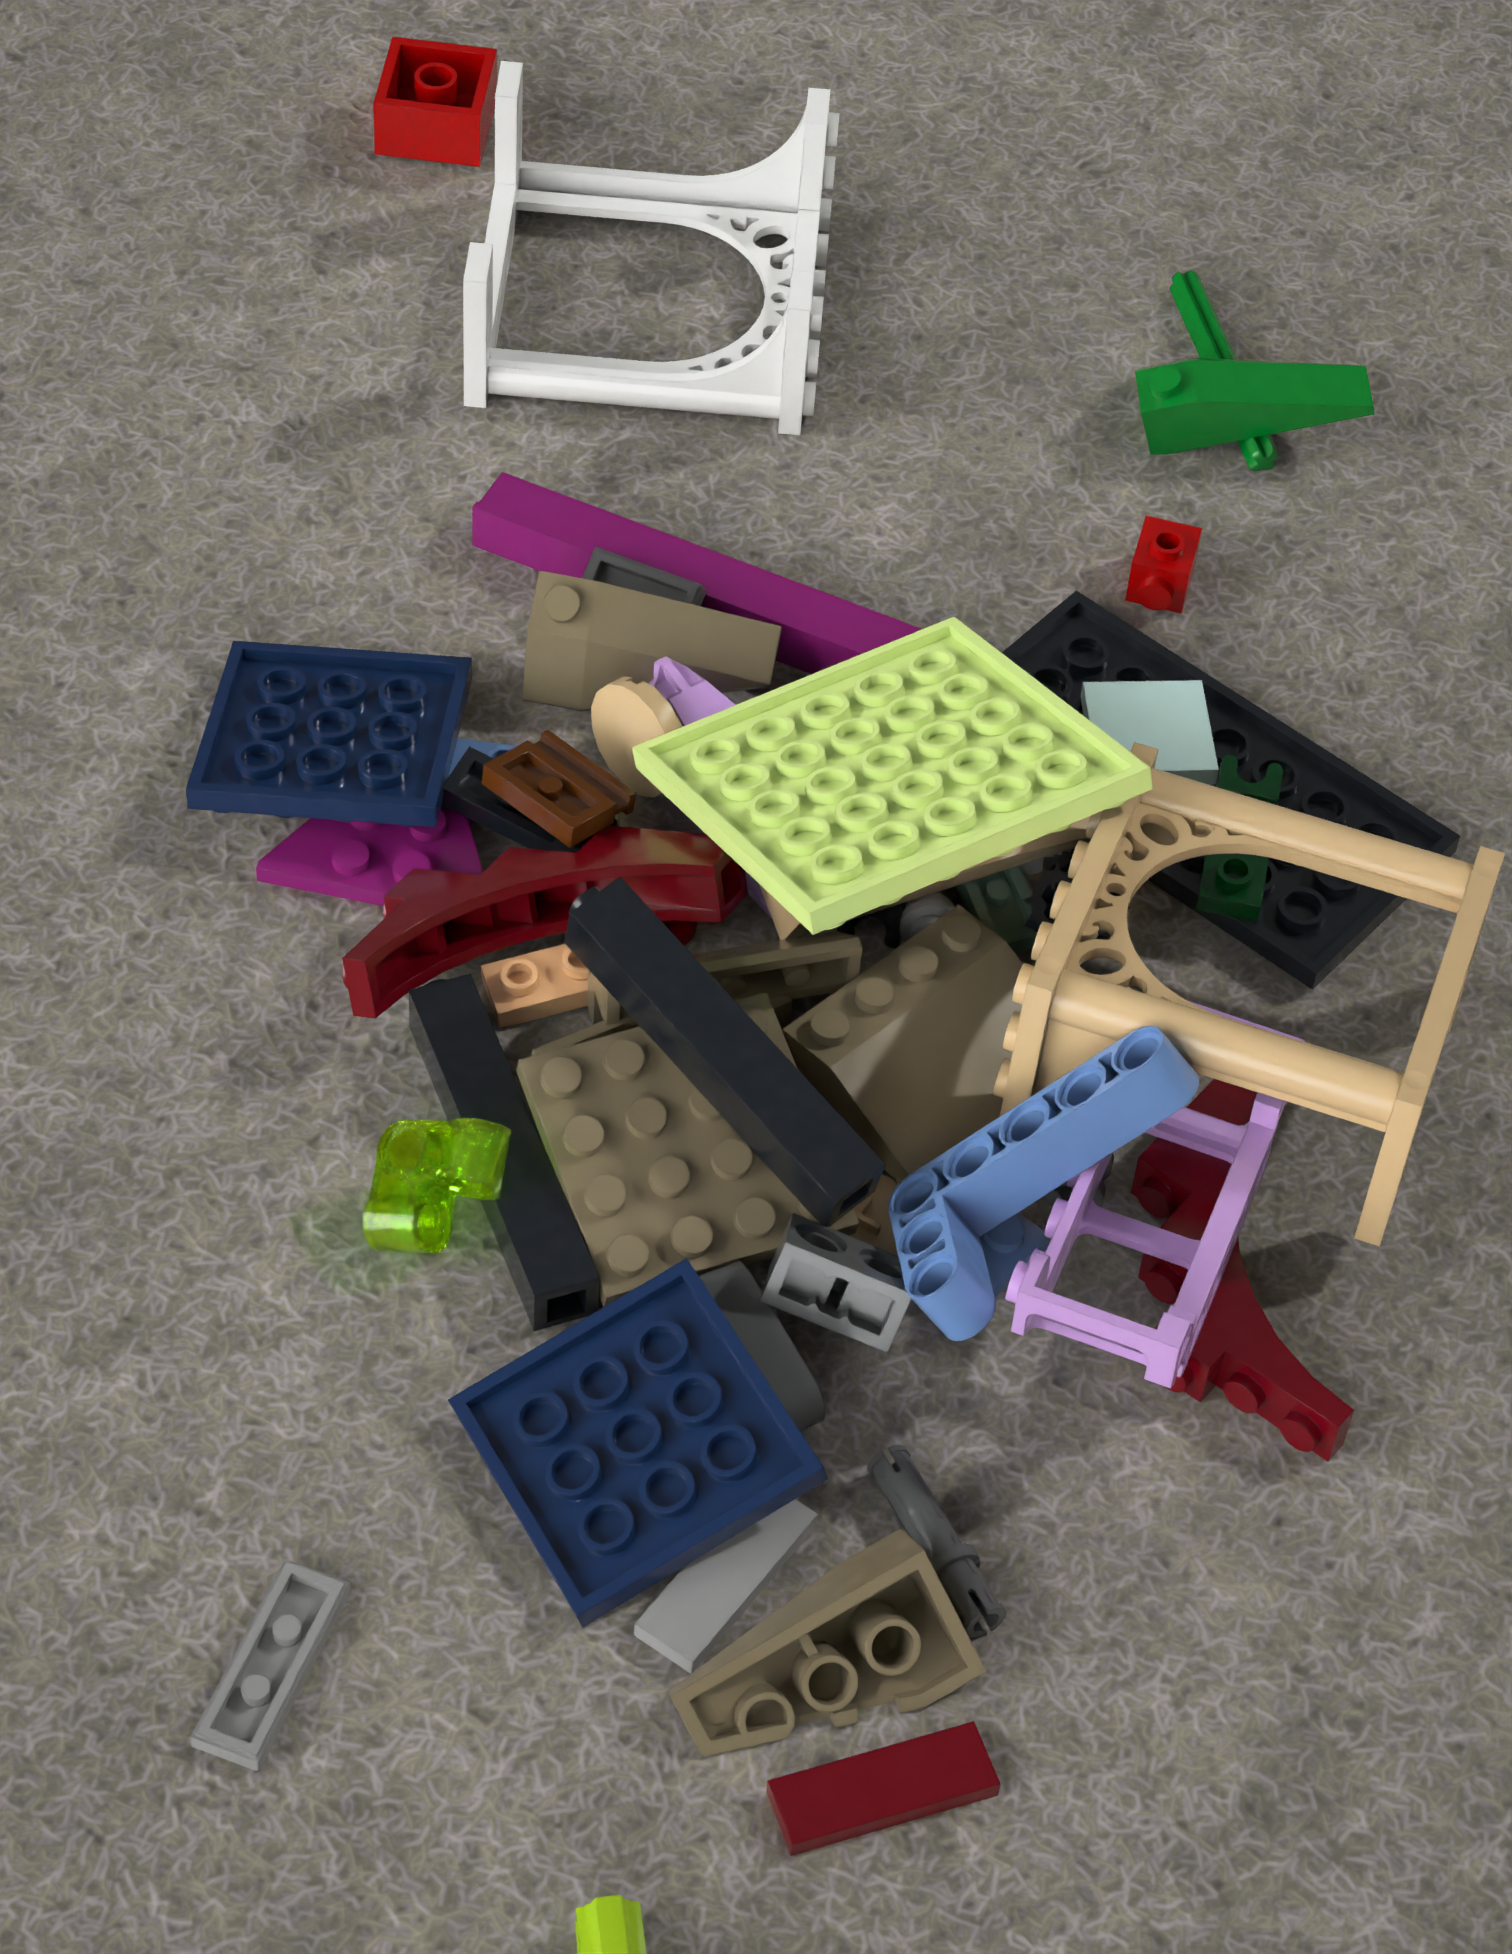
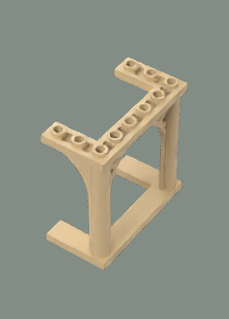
M1134 742L1130 752L1151 768L1153 789L1127 800L1126 803L1119 807L1105 809L1091 815L1085 838L1091 839L1090 843L1079 840L1076 845L1068 871V878L1073 879L1072 883L1060 881L1050 910V918L1055 919L1053 924L1042 921L1031 953V959L1036 960L1035 966L1024 963L1014 987L1012 1001L1022 1004L1021 1013L1013 1012L1003 1041L1002 1048L1013 1053L1011 1059L1004 1058L994 1086L993 1095L1003 1098L1000 1116L1129 1033L1145 1026L1159 1027L1198 1074L1386 1132L1354 1239L1380 1247L1429 1088L1466 983L1505 853L1480 846L1475 863H1467L1155 769L1159 749ZM1212 854H1249L1289 862L1457 913L1405 1072L1396 1071L1220 1016L1178 996L1150 972L1138 956L1131 942L1127 925V910L1134 894L1151 876L1174 863ZM1115 892L1120 894L1121 896H1114L1109 893ZM1099 930L1111 935V938L1108 940L1096 939ZM1110 958L1118 961L1123 967L1112 974L1098 975L1086 972L1080 965L1090 959ZM1132 985L1138 987L1143 991V993L1133 990L1129 986Z

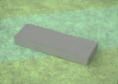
M795 1499L685 1565L635 1622L634 1636L692 1674L817 1526L818 1513Z
M284 1559L190 1737L191 1747L259 1772L351 1593L350 1582Z

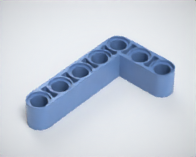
M1145 1026L1129 1033L908 1175L893 1190L888 1201V1211L906 1292L948 1339L963 1341L975 1336L985 1328L995 1311L996 1300L980 1236L1176 1113L1188 1104L1196 1094L1199 1087L1198 1074L1159 1027Z

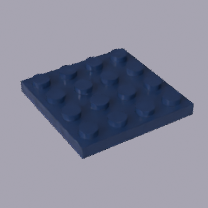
M233 641L186 787L187 808L210 810L218 813L237 812L275 815L282 818L305 817L332 819L341 822L359 821L398 824L405 827H436L444 797L443 787L449 776L472 681V658Z
M687 1258L448 1399L455 1414L582 1627H585L828 1480L823 1465Z

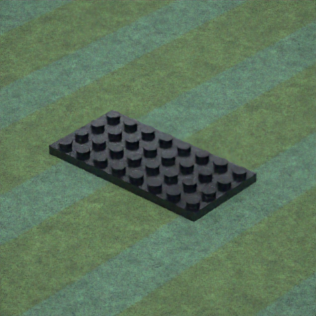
M1078 591L1072 593L1002 652V654L1082 715L1083 709L1080 696L1083 682L1202 680L1219 770L1222 758L1226 755H1233L1238 760L1237 773L1239 777L1244 781L1256 783L1265 778L1270 764L1278 763L1283 768L1278 806L1447 857H1451L1457 850L1460 839L1459 834ZM1205 855L1174 863L1148 879L1312 990L1407 899L1289 862L1269 858L1258 921L1196 910Z

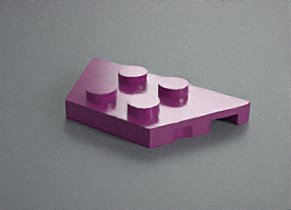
M441 807L436 827H405L398 824L359 821L341 822L332 819L310 818L258 861L256 875L257 881L384 906L383 896L413 868L481 874L483 869L468 818L450 808Z

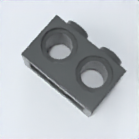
M792 1213L768 1269L760 1301L888 1353L911 1298L905 1289L898 1255Z

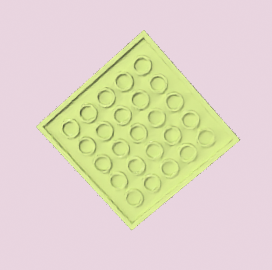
M956 617L941 621L632 747L636 769L813 935L823 930L837 928L847 920L879 906L896 903L907 894L935 882L954 878L963 870L991 858L1010 854L1021 845L1049 833L1063 831L1077 821L1105 809L1119 807L1126 803L1127 800L1153 789L1151 768Z

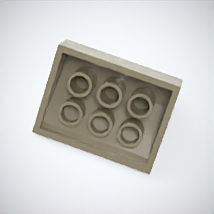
M959 904L782 1030L797 1069L886 1164L884 1170L896 1180L897 1178L901 1181L904 1180L908 1175L1000 1117L1003 1098L994 1096L993 1091L1004 1058H1012L1013 1052L1002 1047L1013 1012L1021 1013L1022 1004L1013 1002L1012 996L1023 964L1002 937Z

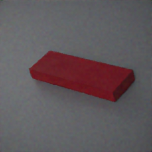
M973 1721L768 1780L766 1793L790 1856L998 1796L1001 1784L976 1724Z

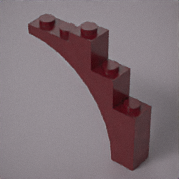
M608 826L597 832L577 853L509 847L481 874L413 868L383 896L384 919L342 958V977L344 985L349 991L353 1016L377 1018L400 998L409 993L408 989L419 987L443 972L503 948L528 940L566 932L569 920L568 911L573 902L588 889L597 886L602 890L619 877L631 887L661 921L722 923L748 895L745 870L707 834Z
M1213 1079L1186 1108L1235 1125H1245L1250 1121L1254 1100L1258 1092ZM1157 1137L1138 1157L1131 1194L1138 1198L1142 1207L1151 1215L1157 1218H1168L1161 1225V1229L1193 1240H1201L1232 1164L1223 1159ZM1238 1237L1184 1373L1181 1377H1176L1175 1383L1171 1388H1165L1176 1393L1184 1391L1201 1403L1212 1389L1217 1386L1224 1391L1226 1398L1234 1407L1245 1413L1255 1412L1279 1428L1282 1436L1291 1446L1303 1452L1313 1451L1329 1462L1344 1444L1354 1409L1316 1380L1279 1339L1254 1296L1240 1255ZM1143 1253L1138 1278L1145 1282L1149 1292L1159 1301L1166 1304H1174L1188 1269Z

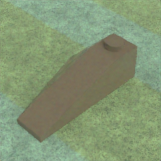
M539 570L527 628L522 699L578 711L591 710L596 692L623 676L633 677L632 682L635 684L642 681L647 683L654 679V662L665 656L688 667L707 680L721 693L770 687L782 627L599 581Z
M900 1528L836 1565L667 1692L702 1757L787 1739L794 1724L831 1716L833 1725L837 1728L859 1723L857 1710L896 1702L900 1713L922 1709L987 1671L925 1550Z

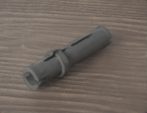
M903 1445L888 1447L895 1461L892 1467L881 1450L870 1460L867 1470L878 1483L908 1535L925 1550L968 1636L975 1638L985 1635L983 1628L978 1622L982 1617L990 1631H993L1005 1619L1006 1611L1002 1604L998 1603L978 1570L980 1567L979 1556L972 1545L962 1544L911 1460L907 1448Z

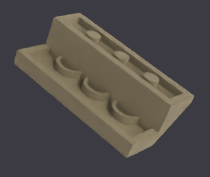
M831 931L692 955L734 1000L767 992L769 999L789 995L791 999L836 992L857 977L860 973L862 944L857 936L841 931ZM589 971L588 1012L592 1025L605 1020L606 1025L629 1022V1026L639 1025Z

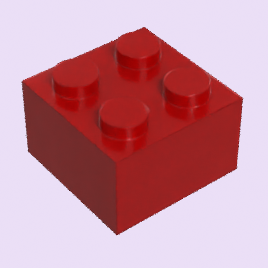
M392 36L373 103L375 154L480 167L495 110L497 49Z

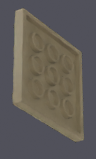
M767 992L735 1000L796 1067ZM641 1027L518 1060L516 1072L546 1153L600 1277L599 1296L603 1307L686 1258L698 1276L736 1261H741L745 1266L771 1259L776 1253L792 1213L819 1223ZM854 1209L829 1228L848 1236L855 1234L859 1221Z

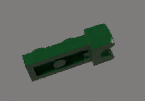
M1226 755L1222 758L1216 787L1271 804H1278L1283 768L1280 764H1270L1263 780L1250 783L1239 777L1237 773L1238 760L1235 756ZM1249 854L1205 855L1196 910L1258 921L1269 857Z

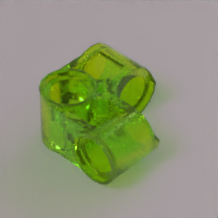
M456 1118L452 1121L404 1119L390 1125L381 1135L377 1145L376 1165L370 1196L363 1213L362 1226L368 1245L375 1251L437 1254L443 1251L449 1243L452 1234V1215L456 1196L481 1200H495L499 1198L511 1130L498 1123L474 1118Z

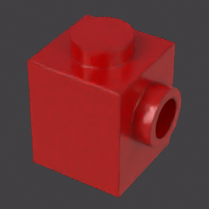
M1146 515L1131 564L1125 601L1142 604L1150 610H1168L1182 614L1196 564L1203 528Z

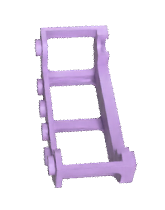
M1190 1002L1220 1016L1305 1042V1040ZM1257 1093L1250 1121L1245 1125H1235L1183 1107L1144 1132L1223 1159L1232 1164L1201 1240H1193L1096 1205L1093 1197L1113 1153L1067 1181V1186L1074 1189L1068 1201L1057 1198L1053 1205L1044 1234L1045 1237L1051 1238L1046 1252L1034 1249L1029 1262L1026 1263L1019 1260L1011 1276L1005 1300L1015 1303L1011 1332L1024 1336L1032 1328L1049 1330L1147 1366L1144 1376L1145 1380L1171 1388L1175 1383L1176 1377H1181L1184 1373L1265 1172L1273 1148L1271 1147L1272 1140L1284 1106L1288 1102ZM1091 1234L1188 1269L1174 1306L1170 1305L1168 1312L1163 1313L1157 1330L1052 1293L1073 1243L1079 1235Z

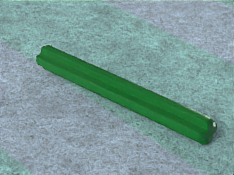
M1193 270L1184 274L1180 271L1172 276L1173 284L1170 286V292L1199 357L1237 360L1198 273ZM1271 435L1237 441L1251 470H1268L1276 466L1275 458L1278 456L1279 451Z

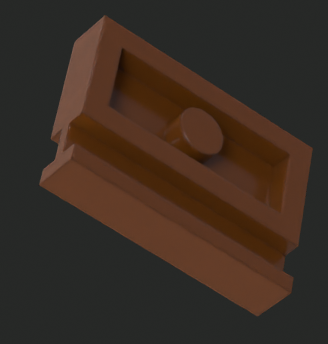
M549 730L541 733L540 741L534 744L526 741L485 763L483 767L481 784L569 848L613 824L615 815L620 812L628 815L634 811L636 798L634 790Z

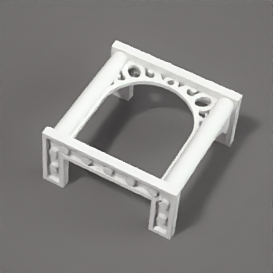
M501 61L495 93V183L485 243L470 242L463 279L464 406L486 408L488 394L772 418L779 419L778 433L800 435L802 415L813 416L816 382H806L805 377L817 378L826 270H815V266L826 267L829 234H819L818 231L829 232L832 199L821 198L822 189L833 190L836 156H825L826 146L837 147L840 114L829 112L831 89L808 88L806 108L797 129L781 148L764 160L747 168L725 174L708 176L678 175L522 161L523 63ZM518 210L660 222L701 230L720 238L741 252L756 269L764 288V306L754 325L732 344L716 352L693 359L652 362L496 348ZM778 234L788 239L784 244L775 248H761L755 245L758 239L766 235ZM783 262L782 269H775L771 264ZM775 300H781V301H784V302H783V303H777V302H774V301H775ZM772 334L768 339L764 338L765 335Z

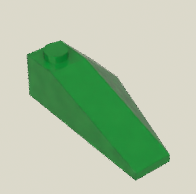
M1188 358L1142 367L1135 371L1140 411L1150 455H1167L1375 415L1367 368L1363 365Z

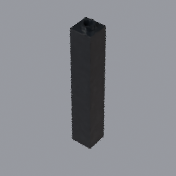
M621 877L602 890L597 886L588 889L573 902L568 911L569 920L564 943L821 1225L830 1227L875 1192L886 1164Z
M471 974L447 980L438 979L424 986L408 989L410 1030L533 1331L590 1316L598 1311L600 1277Z

